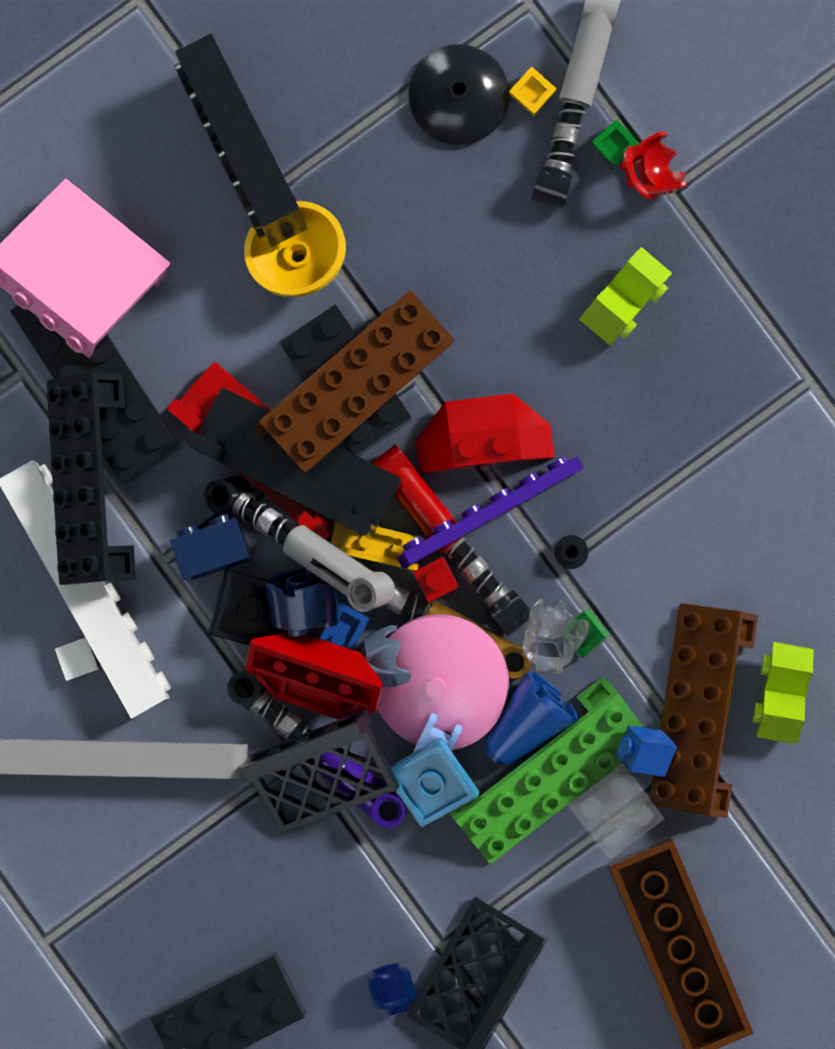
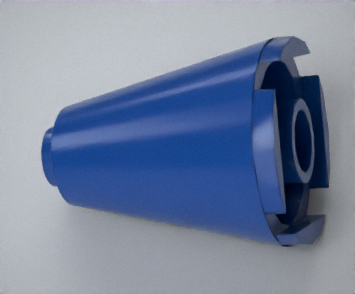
M528 671L521 679L498 721L485 740V744L488 747L485 751L495 763L501 765L504 762L510 765L572 725L578 719V714L570 702L565 706L563 705V701L559 697L562 693L538 673L534 672L531 674Z

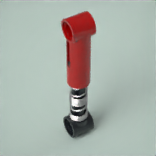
M396 444L372 462L401 478L402 482L394 497L427 538L434 536L432 529L445 521L450 520L452 525L458 522L416 472L414 466ZM465 536L438 550L441 555L449 553L448 558H453L458 564L457 570H463L461 574H463L469 584L473 583L477 588L476 593H481L484 596V602H486L485 604L489 608L486 611L507 637L534 616L529 607L513 589L509 592L506 586H501L502 581L498 582L492 575L493 570H488L489 566L481 556L477 557L473 552L474 547H469L465 542Z

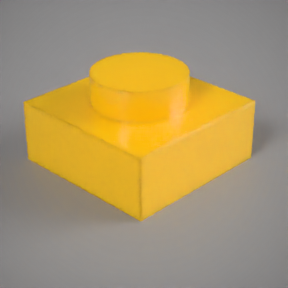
M531 67L512 87L509 95L530 114L535 116L554 95L557 88Z

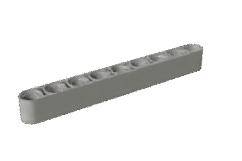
M0 739V774L245 779L239 768L247 759L248 744Z

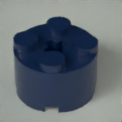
M305 568L278 573L270 578L271 584L266 582L271 623L275 628L288 630L289 636L297 637L306 635L310 628L319 626L333 627L339 624L336 589L315 574H306Z

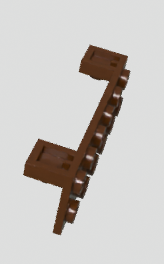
M409 290L257 423L254 430L262 439L269 434L303 473H306L454 343V338L414 293Z
M684 603L679 605L660 730L677 746L666 776L653 775L649 798L651 806L727 818L732 784L718 782L738 647L753 649L758 615Z

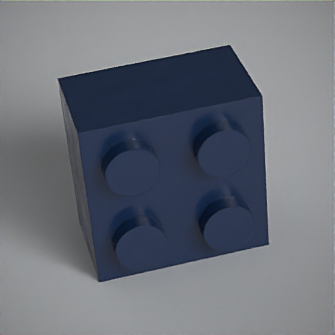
M223 515L209 520L210 527L199 530L198 527L190 526L176 531L177 538L171 539L170 543L183 580L190 582L253 560L239 520Z

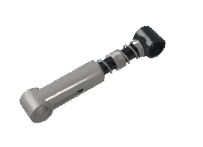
M585 0L572 55L559 96V100L564 107L558 113L560 122L555 124L553 140L551 141L553 148L551 153L547 155L548 160L545 161V166L539 169L532 200L561 208L565 207L573 177L569 173L571 170L569 162L571 156H575L572 154L574 146L578 145V138H580L581 133L578 129L582 128L580 125L583 114H586L584 109H590L593 104L602 64L621 0Z
M239 475L214 480L206 486L204 499L207 507L216 514L228 513L231 516L242 519L245 523L251 522L255 530L267 538H274L278 546H284L283 552L285 555L346 595L350 605L355 610L367 612L387 605L394 598L395 586L392 579L386 573L372 572L304 525L294 528L288 523V519L283 520L282 514L272 508L266 509L265 503L261 505L257 503L256 497L251 493L248 481Z

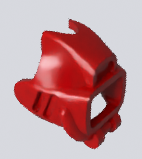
M666 131L655 133L645 138L638 145L629 146L624 153V162L619 165L621 171H624L628 181L626 184L628 189L634 188L640 196L648 200L657 199L659 195L670 194L687 187L686 181H683L686 173L673 172L669 169V164L677 155V151L666 147L660 142L668 136ZM633 162H634L635 165H636V168H637V170H638V173H639V175H640V178H641V180H642L643 185H642L641 182L638 180V177H637V175H636V173H635V170H634Z

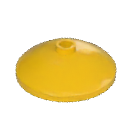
M296 201L308 230L273 247L270 246L266 237L261 240L259 239L253 225L250 228L244 246L245 262L252 278L266 291L282 297L310 295L328 285L340 271L346 254L345 236L341 225L334 215L320 205L306 201ZM299 255L305 256L300 262L294 261L295 257Z

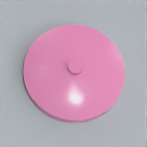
M432 614L408 621L388 637V639L401 642V649L396 657V665L400 669L409 670L411 674L409 682L395 687H382L377 708L384 721L396 734L406 741L417 745L431 713L438 715L437 722L433 727L451 735L453 728L457 724L463 727L453 750L471 745L492 729L507 702L509 675L500 649L484 630L460 617Z

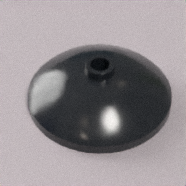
M448 45L431 52L416 67L409 84V105L416 123L431 138L449 145H469L488 137L503 121L509 104V85L502 67L487 52L470 45ZM456 85H462L466 91L463 95H456L453 92V88Z

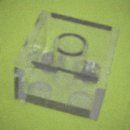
M621 762L566 803L609 860L665 819L626 766Z

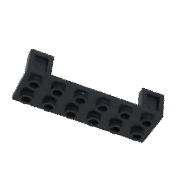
M86 373L47 380L59 584L71 585L136 580L134 545L108 546L99 409L125 408L123 373Z
M221 388L198 433L190 431L184 443L192 449L371 540L402 482L401 478L339 446L332 449L309 471L303 473L269 434L262 439L254 430L257 423L270 411L225 388Z

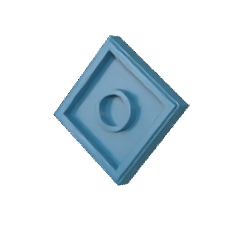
M442 737L390 766L400 784L396 793L421 828L470 802L479 795V790Z

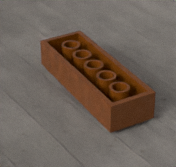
M669 837L607 863L683 1049H718L754 1034L673 839Z

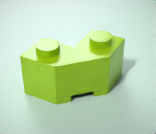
M641 247L626 262L611 283L595 298L579 320L608 345H611L619 336L625 340L637 326L633 319L650 300L656 303L668 290L664 283L671 276L672 272Z
M773 642L770 654L763 655L760 674L764 675L760 703L755 702L752 714V722L757 723V738L798 744L805 721V697L813 674L814 649Z

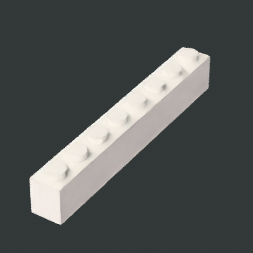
M32 460L0 478V487L130 718H136L170 699L167 691L171 689V686L163 672L156 673L150 661L155 658L145 641L141 644L138 642L133 633L138 628L129 612L123 614L116 603L121 600V597L112 582L107 585L105 582L71 585L59 584L53 489L50 485L53 483L52 475L45 464L39 466L36 461Z

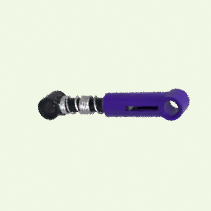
M241 671L230 678L227 691L231 700L242 705L248 711H253L255 715L259 713L262 716L261 719L270 722L273 725V730L279 733L281 737L283 736L285 740L311 731L308 729V724L300 722L302 718L298 717L292 710L288 712L285 709V704L280 705L274 700V696L260 684L255 675H251L247 671ZM243 678H248L254 683V693L249 698H242L236 691L238 681ZM327 752L322 755L320 763L338 770L342 757ZM346 760L343 772L361 779L364 766ZM317 771L322 777H324L329 783L333 785L335 780L334 777ZM368 771L366 782L376 786L384 785ZM342 780L339 781L337 787L343 795L349 798L355 796L358 788ZM394 792L377 797L374 801L369 800L356 805L372 818L377 825L383 828L396 827L405 817V804ZM385 801L394 802L398 806V815L391 820L382 818L379 814L381 803Z

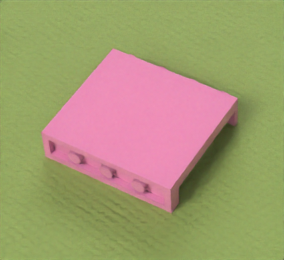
M65 178L0 243V288L8 292L19 307L26 310L29 309L35 314L45 328L50 331H56L61 335L72 350L83 353L86 357L90 358L100 340L153 285L157 287L165 279L171 263Z

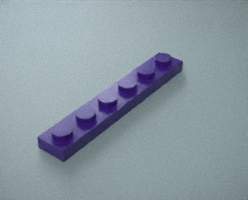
M564 456L547 465L549 472L538 477L536 472L520 480L518 482L520 488L511 493L508 488L501 490L490 497L492 504L483 509L480 508L479 504L474 505L462 512L463 520L454 525L451 524L450 520L445 521L432 529L434 536L423 541L419 536L404 544L402 547L405 552L397 557L402 569L408 568L575 475L584 468L578 456L569 461Z

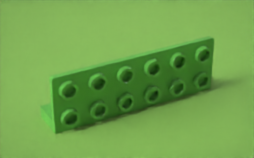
M603 676L577 696V699L588 713L484 794L478 795L477 798L449 812L488 863L491 864L622 763L616 756L619 741L623 738L627 726H643L619 693Z

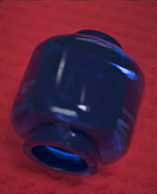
M399 962L373 969L374 975L368 979V987L375 1009L380 1011L387 1010L389 1016L408 1011L407 1004L413 1002L416 998V991L409 969L400 967Z

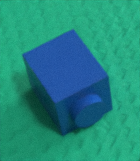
M628 725L623 738L619 741L616 756L630 772L665 777L677 746L662 730Z

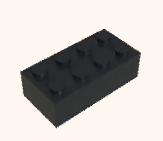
M335 304L279 341V343L305 382L357 335ZM395 394L348 435L344 442L353 454L360 456L410 423L412 417L397 394Z
M275 951L153 1013L150 1019L165 1049H244L305 1018L307 1012Z

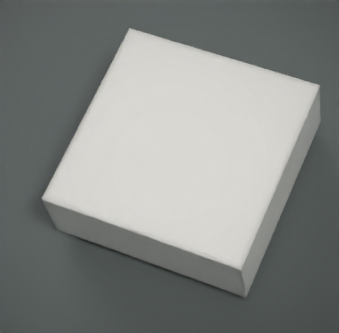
M86 638L55 648L66 681L99 670L94 652Z

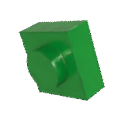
M617 119L591 142V145L613 169L624 160V153L629 146L639 144Z
M590 609L584 610L561 631L581 658L587 657L610 636Z

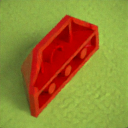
M513 393L446 401L416 439L420 475L554 458L550 423Z
M288 632L255 638L250 642L245 670L251 675H255L260 684L276 699L338 720L365 709L368 715L375 714L383 683L360 652L307 634L297 637L289 636Z

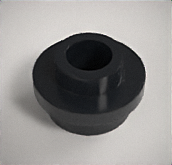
M565 536L555 546V559L560 566L566 569L579 568L588 558L587 544L578 536ZM568 546H575L577 548L578 555L576 558L570 559L566 556L565 549Z

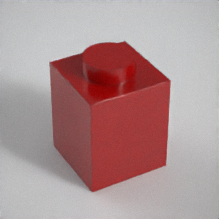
M444 557L413 572L428 603L459 588Z

